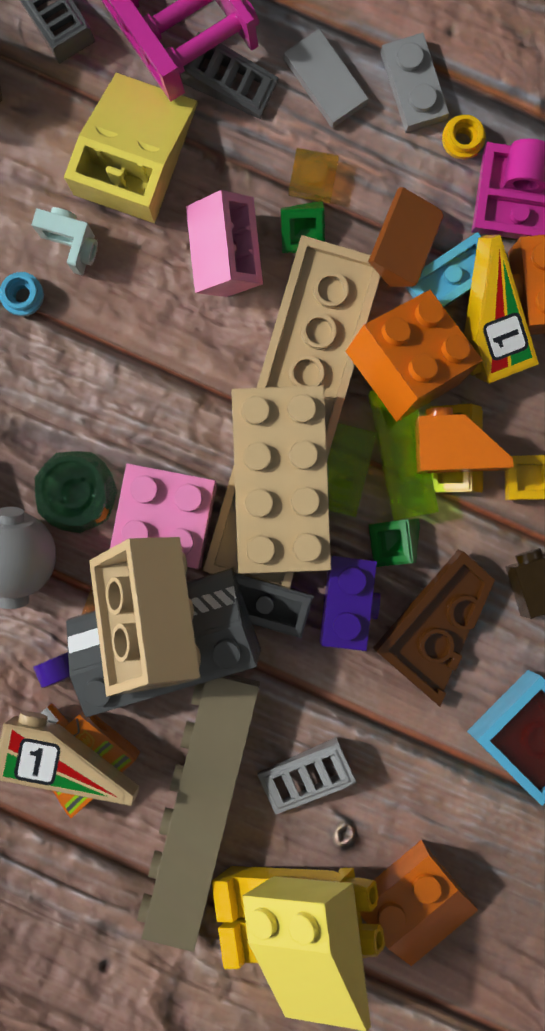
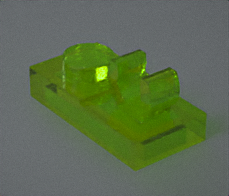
M340 423L337 424L327 458L328 506L330 512L350 517L357 516L377 432Z

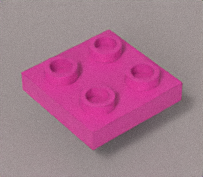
M527 138L516 140L511 145L486 143L482 155L472 233L501 235V237L512 239L545 235V141Z

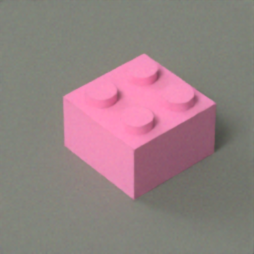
M126 463L110 549L128 538L180 537L182 552L187 560V567L202 568L218 483L211 479Z

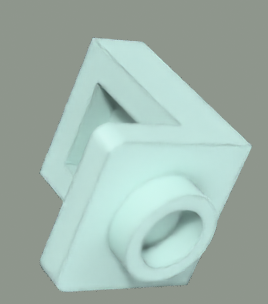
M53 207L51 212L36 208L31 224L32 227L43 239L71 246L67 264L73 273L83 276L86 264L90 266L93 264L98 247V241L94 239L95 235L88 223L77 220V216L74 213L65 209Z

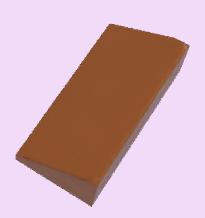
M400 187L396 191L368 260L369 264L390 287H410L418 283L444 217V213L438 207L404 187Z

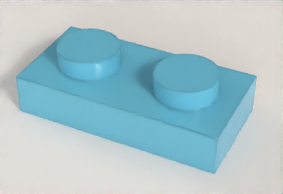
M476 232L423 268L418 283L415 286L406 287L412 298L431 290L445 308L471 290L477 243L481 235Z

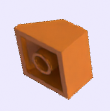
M420 840L374 879L378 892L377 906L372 912L360 911L367 924L381 925L385 946L412 967L475 914L478 908L424 842Z

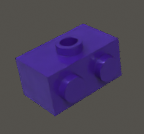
M330 556L331 570H327L319 642L321 646L367 651L370 618L378 619L381 595L378 592H373L377 561Z

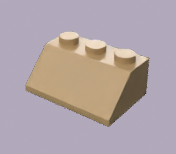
M180 537L128 538L89 560L106 697L173 686L199 679L201 655L198 646L195 644L192 624L194 607L188 596L186 582L187 560L182 552Z

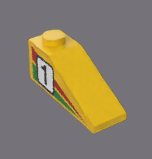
M485 235L478 238L464 330L465 337L483 359L470 375H475L476 378L487 383H492L539 364L501 235Z

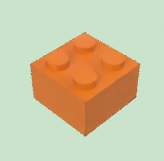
M431 290L364 324L345 351L396 422L460 385L483 361Z

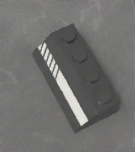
M233 568L187 582L188 596L194 607L192 624L195 644L198 646L201 655L199 666L200 678L173 686L106 697L96 611L78 615L66 621L69 674L85 718L257 667L261 647Z

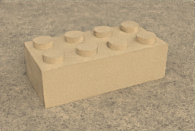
M324 385L231 389L238 574L331 570Z

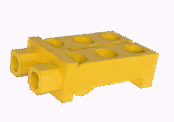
M231 866L211 881L217 922H224L218 927L224 969H240L245 963H258L248 944L242 895L273 876L353 883L362 958L376 957L385 947L384 933L381 925L362 924L360 911L372 912L377 906L378 892L376 881L355 877L354 868H340L336 872L330 870Z

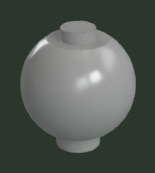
M3 507L0 508V608L17 609L26 606L29 603V595L37 592L49 580L56 563V547L51 533L40 520L24 513V510L21 508Z

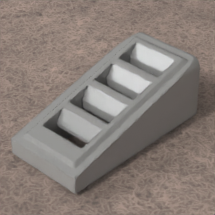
M337 737L257 773L275 815L357 783ZM329 756L338 773L332 777L329 776L322 759ZM314 763L321 778V782L315 785L306 768V765ZM296 769L306 789L298 792L290 774L291 771ZM282 776L290 794L289 797L282 799L273 778Z

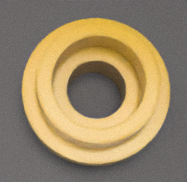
M459 115L452 118L446 124L442 133L444 149L450 156L460 160L475 157L482 150L486 140L484 126L472 115ZM460 133L466 134L470 139V143L466 145L459 143L456 135Z

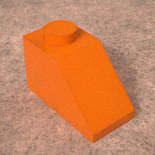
M452 407L426 409V416H418L415 421L417 474L506 471L513 468V458L465 414L453 415Z

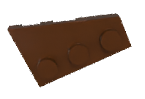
M458 549L376 643L373 649L441 707L446 695L445 687L452 671L457 670L462 658L460 652L470 629L475 628L495 579L464 551Z

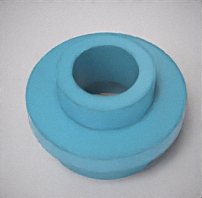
M16 272L6 277L0 286V301L10 313L16 316H28L35 313L42 305L44 299L43 287L33 275L26 272ZM20 289H28L30 293L28 299L24 302L16 300V294Z

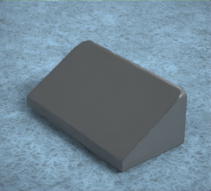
M235 573L252 624L302 638L314 595Z

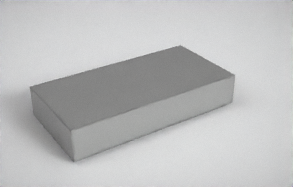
M320 29L284 52V61L332 129L367 105L368 97Z

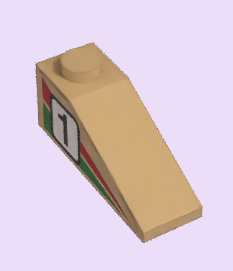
M23 711L20 712L19 716H14L3 724L0 740V781L132 806L138 794L139 785L60 724L47 722V715Z

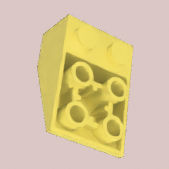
M115 73L79 134L65 172L64 179L73 195L155 224L196 110L197 100L181 95L170 102L161 88Z

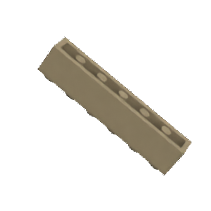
M231 674L195 685L191 704L198 705L199 708L195 723L186 722L180 746L187 748L188 753L185 765L176 764L170 790L178 793L174 809L165 807L159 834L167 836L163 852L154 851L148 877L156 879L152 895L144 893L137 921L145 923L141 938L143 940L191 952L195 950L260 681Z

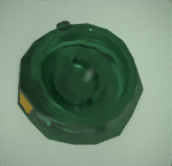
M82 451L55 453L34 477L37 510L50 525L63 531L82 533L99 526L109 519L118 491L109 468L94 453Z

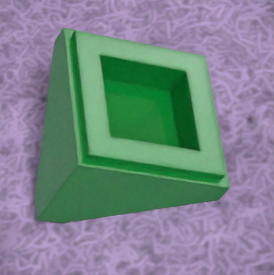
M323 201L281 208L282 253H296L301 235L325 242V211Z
M419 518L369 524L373 561H377L376 567L416 563L420 532Z

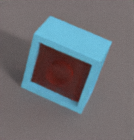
M527 670L467 732L543 806L545 804V679Z

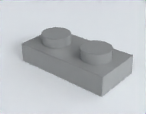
M424 33L382 45L380 53L405 132L408 133L446 121L449 112Z

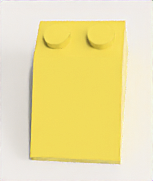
M273 876L242 895L248 944L286 1018L367 1031L371 1027L353 883Z

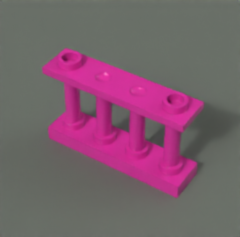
M101 0L170 102L185 93L180 74L185 72L184 66L237 32L251 51L258 47L256 26L259 25V19L248 0H243L242 2L241 0H215L227 17L175 50L171 46L166 50L159 41L162 39L161 33L214 0H178L152 17L149 14L142 17L137 10L140 7V0Z

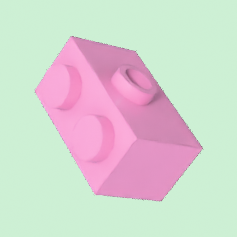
M220 190L186 206L195 293L229 297L262 285L263 279L254 197Z

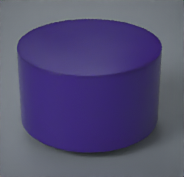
M68 652L33 667L41 688L56 685L70 678Z

